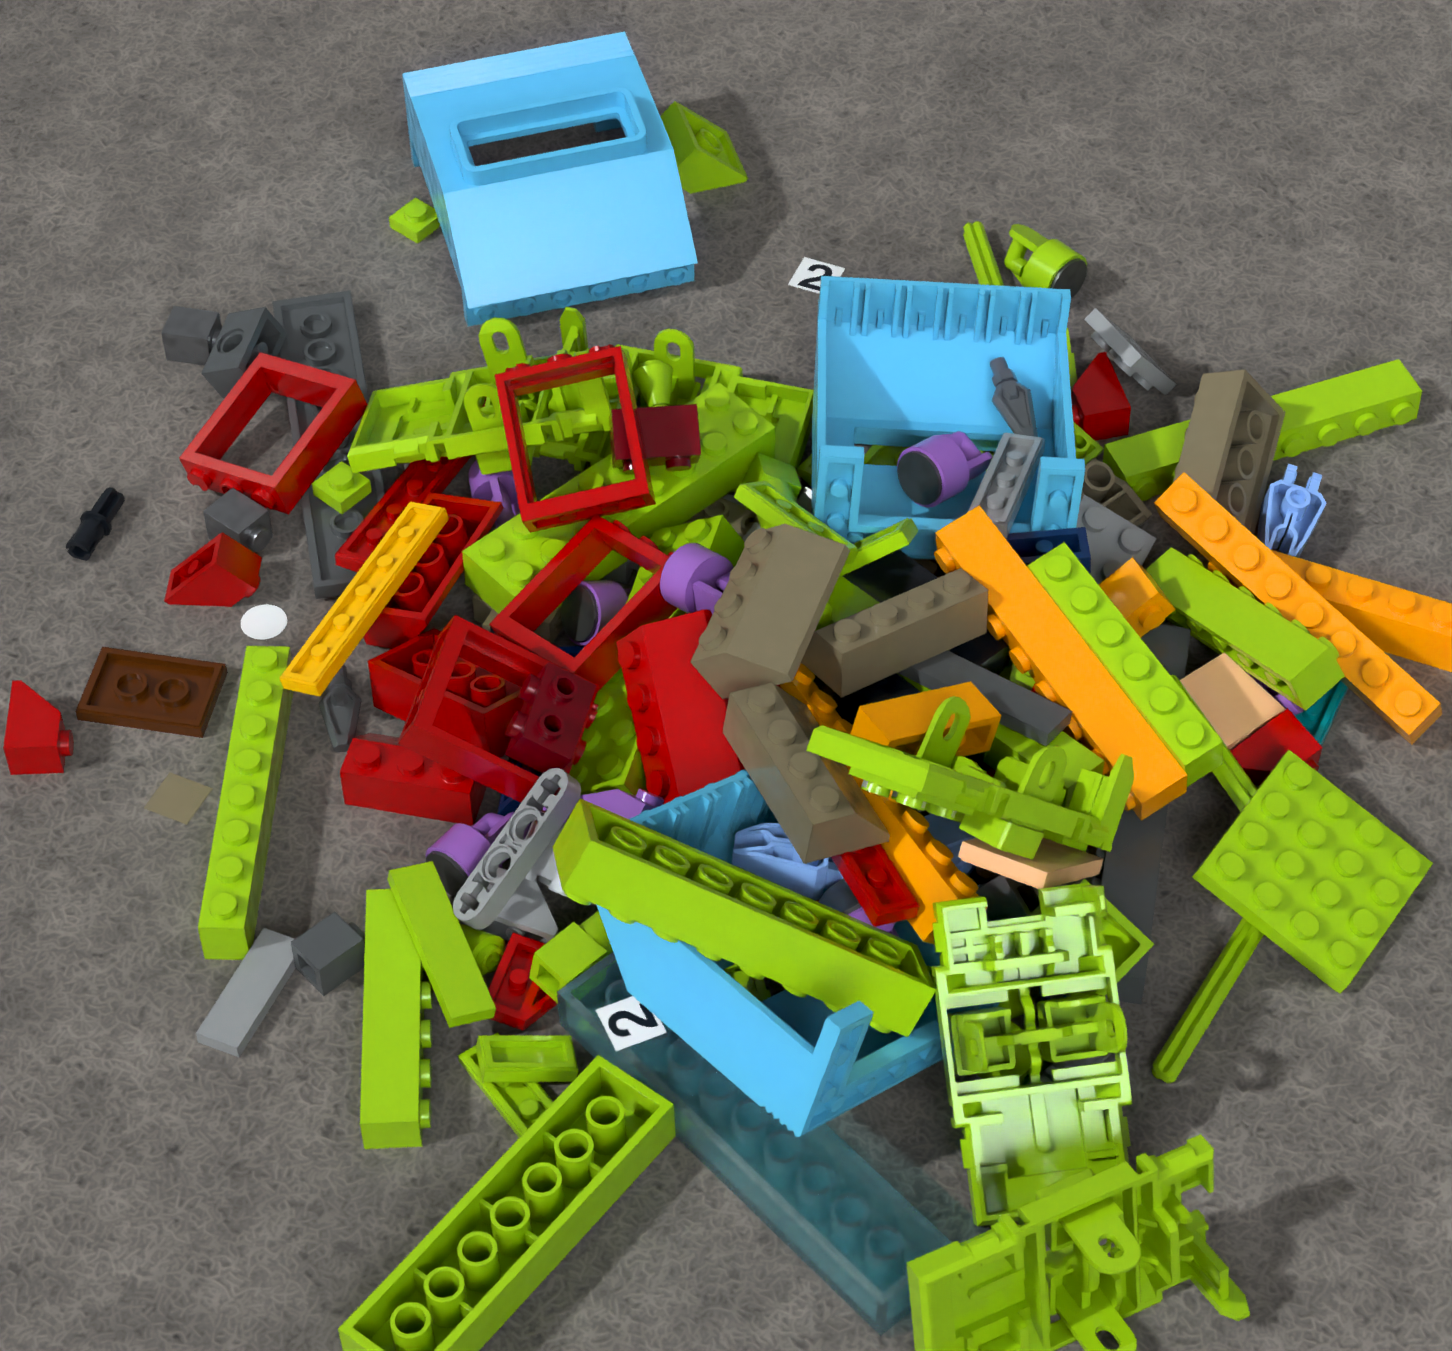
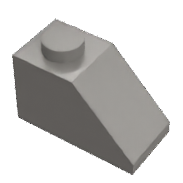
M498 867L496 876L500 877L508 870ZM526 878L523 879L497 918L486 928L480 929L500 936L505 944H508L513 932L545 944L559 933L556 922L537 881L535 880L534 883ZM489 884L487 889L491 890L493 886ZM479 902L475 904L473 909H476L478 907Z

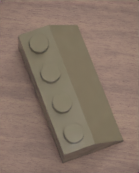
M1246 370L1202 374L1199 389L1195 395L1189 426L1185 431V441L1179 463L1175 468L1174 481L1185 472L1254 535L1285 411Z
M781 524L768 529L760 528L747 537L740 558L729 574L730 579L721 598L714 606L715 611L706 630L701 634L699 645L691 659V664L722 699L729 698L730 692L768 683L779 685L793 681L850 553L845 544L788 524Z
M960 568L816 630L801 663L842 698L987 632L988 589Z
M774 683L730 692L723 734L804 864L889 842L890 834L853 776L848 774L849 770L846 765L806 751L813 729L820 726L807 705Z

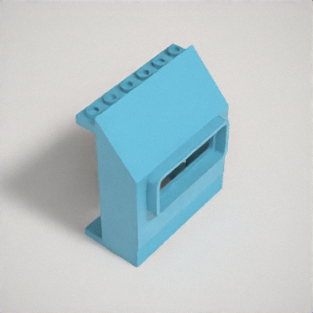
M625 32L402 73L411 158L414 167L421 166L462 289L464 317L467 326L483 324L492 318L508 319L527 316L533 313L566 308L592 301H602L607 298L641 293L647 290L695 281L694 264H698L674 149ZM593 123L596 132L622 127L626 136L625 138L475 166L469 150L470 146Z
M821 276L818 299L812 415L811 514L852 544L899 521L912 518L918 533L909 545L900 548V550L912 559L936 560L934 552L937 550L935 532L968 512L986 471L968 481L964 491L934 507H923L911 500L902 489L898 479L897 466L864 464V447H856L854 444L911 447L933 435L952 434L961 431L969 437L980 451H996L1003 433L1014 434L992 402L996 387L992 381L994 375L990 362L995 358L1004 357L1009 369L1015 373L1018 382L1031 390L1038 437L1045 439L1043 456H1040V463L1009 534L1076 528L1085 476V460L1076 458L1066 338L1071 303L1070 289Z
M745 769L716 783H709L704 788L690 794L678 796L659 807L645 810L629 819L732 864L736 832L761 823H779ZM597 905L627 991L760 1107L765 1106L767 1113L772 1112L774 1119L779 1118L781 1125L786 1124L788 1131H793L795 1137H801L943 1059L935 993L908 1037L892 1030L888 1034L882 1033L871 1027L869 1024L874 1012L860 1000L837 1012L829 1009L823 1001L809 995L801 998L787 990L760 1002L724 971V969L734 965V963L723 958L721 961L710 960L699 953L695 946L680 940L677 943L668 942L656 935L652 928L636 921L634 924L621 922L613 917L608 909ZM907 920L896 922L894 928L899 937L918 946L925 964L930 967L939 966L940 952L935 951V945L923 942ZM1000 1002L947 1009V1014L998 1007Z

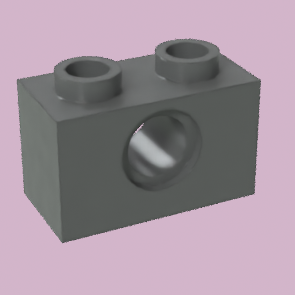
M266 307L228 313L201 374L222 398H225L260 352L275 357L278 356L287 332Z

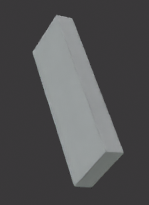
M266 928L262 929L197 1030L198 1043L238 1058L241 1056L296 968L290 943L294 938Z

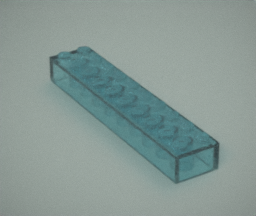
M614 952L558 990L557 999L560 1025L594 1058L600 1055L673 1103L675 1137L880 1336L911 1312L906 1262L952 1242L829 1126L823 1124L801 1137H795L793 1131H788L786 1124L781 1125L779 1118L774 1119L772 1112L767 1113L765 1106L760 1107L663 1022L662 1024L667 1033L616 1052L596 1012V1009L632 997L627 991Z

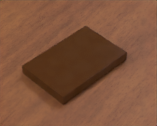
M102 647L75 711L77 720L203 738L228 673L226 664Z

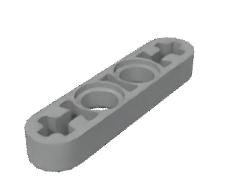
M552 768L538 778L458 891L453 902V912L457 919L478 930L486 928L497 918L580 799L581 786L574 777L563 769ZM560 787L559 793L555 796L556 790ZM543 807L547 808L545 814L541 812ZM537 820L538 825L534 834L524 839L523 834L528 824ZM510 858L511 863L508 871L504 875L497 877L496 873L499 865L505 859ZM489 884L493 886L491 890L487 889ZM479 902L478 907L476 909H473L475 904Z

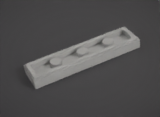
M1003 433L968 510L969 512L980 505L1005 538L1008 537L1040 463V456H1043L1045 439Z

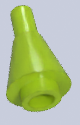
M660 360L645 361L633 373V379L648 407L670 406L673 368Z
M460 924L482 976L495 971L505 951L504 940L500 936Z

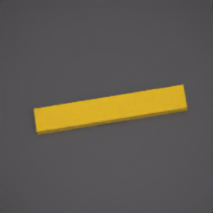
M411 501L408 503L282 673L279 679L284 689L321 696L449 520L445 508Z

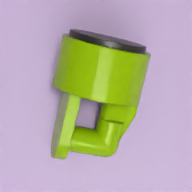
M1013 224L1009 231V235L1013 239L1004 259L1005 266L1012 271L1023 287L1070 289L1072 299L1086 278L1087 261L1085 257L1058 239L1048 240L1027 226ZM1027 249L1034 252L1029 260L1024 258Z

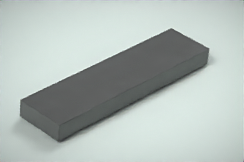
M948 650L898 672V674L931 690L971 681L1002 715L1000 724L1044 746H1047L1071 721V710Z

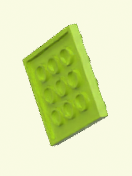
M1288 750L1192 878L1333 990L1341 993L1351 983L1433 863L1292 751Z

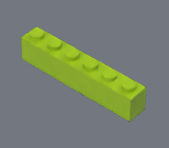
M1063 542L1027 565L1028 569L1187 773V787L1222 765L1223 741L1066 543Z
M1171 547L1145 569L1176 609L1166 617L1167 620L1178 627L1190 628L1191 636L1220 655L1225 652L1244 671L1306 711L1345 677L1336 660L1339 657V652L1328 639L1323 636L1319 639L1315 638L1298 620L1288 621L1271 603L1261 604L1244 586L1236 588L1231 585L1229 580L1220 571L1214 570L1211 572L1207 570L1193 554L1185 556Z
M391 889L366 890L360 1128L364 1149L422 1147V1128H431L430 1099H423V1088L432 1087L431 1059H423L424 1048H432L431 1019L424 1020V1009L433 1008L432 985L430 981H424V966Z

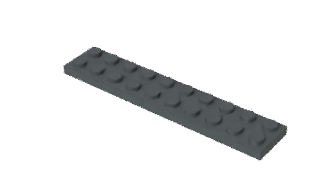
M351 291L272 301L274 317L287 332V336L280 349V358L356 379L368 404L369 398ZM286 397L294 447L323 407ZM362 417L315 480L341 461L350 466L347 455ZM381 469L359 472L371 481L372 492L344 514H340L314 496L312 484L302 496L301 502L316 599L341 595L357 574V572L337 566L335 563V553L384 496Z

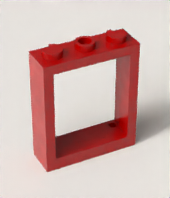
M609 344L599 347L598 345L589 349V353L573 357L571 354H558L548 358L547 363L534 366L526 363L516 364V367L506 368L504 373L494 375L521 520L530 533L589 520L595 514L602 517L656 504L628 359L621 346L614 347ZM615 374L635 479L537 501L518 396Z
M260 352L179 457V460L188 474L187 479L193 486L198 485L203 491L209 489L225 494L231 488H234L264 508L290 514L362 417L367 407V402L356 379ZM271 392L323 407L272 476L221 460Z
M595 514L489 625L496 635L599 685V692L621 668L618 661L616 642L641 625L668 619L678 609L665 601L660 590V578L663 567L673 552H669L666 555L646 536L637 538L620 521L614 520L611 523ZM612 550L653 573L654 575L575 658L534 633L541 623Z
M454 615L438 635L397 744L521 803L539 776L433 726L458 656L522 687L530 673L536 676L548 662L588 682L591 681ZM599 685L596 686L572 760L563 768L568 774L572 765L575 766L584 753L587 742L581 738L584 730L591 726L597 715L596 710L599 705L595 704L594 700ZM560 787L556 790L555 796L559 793Z

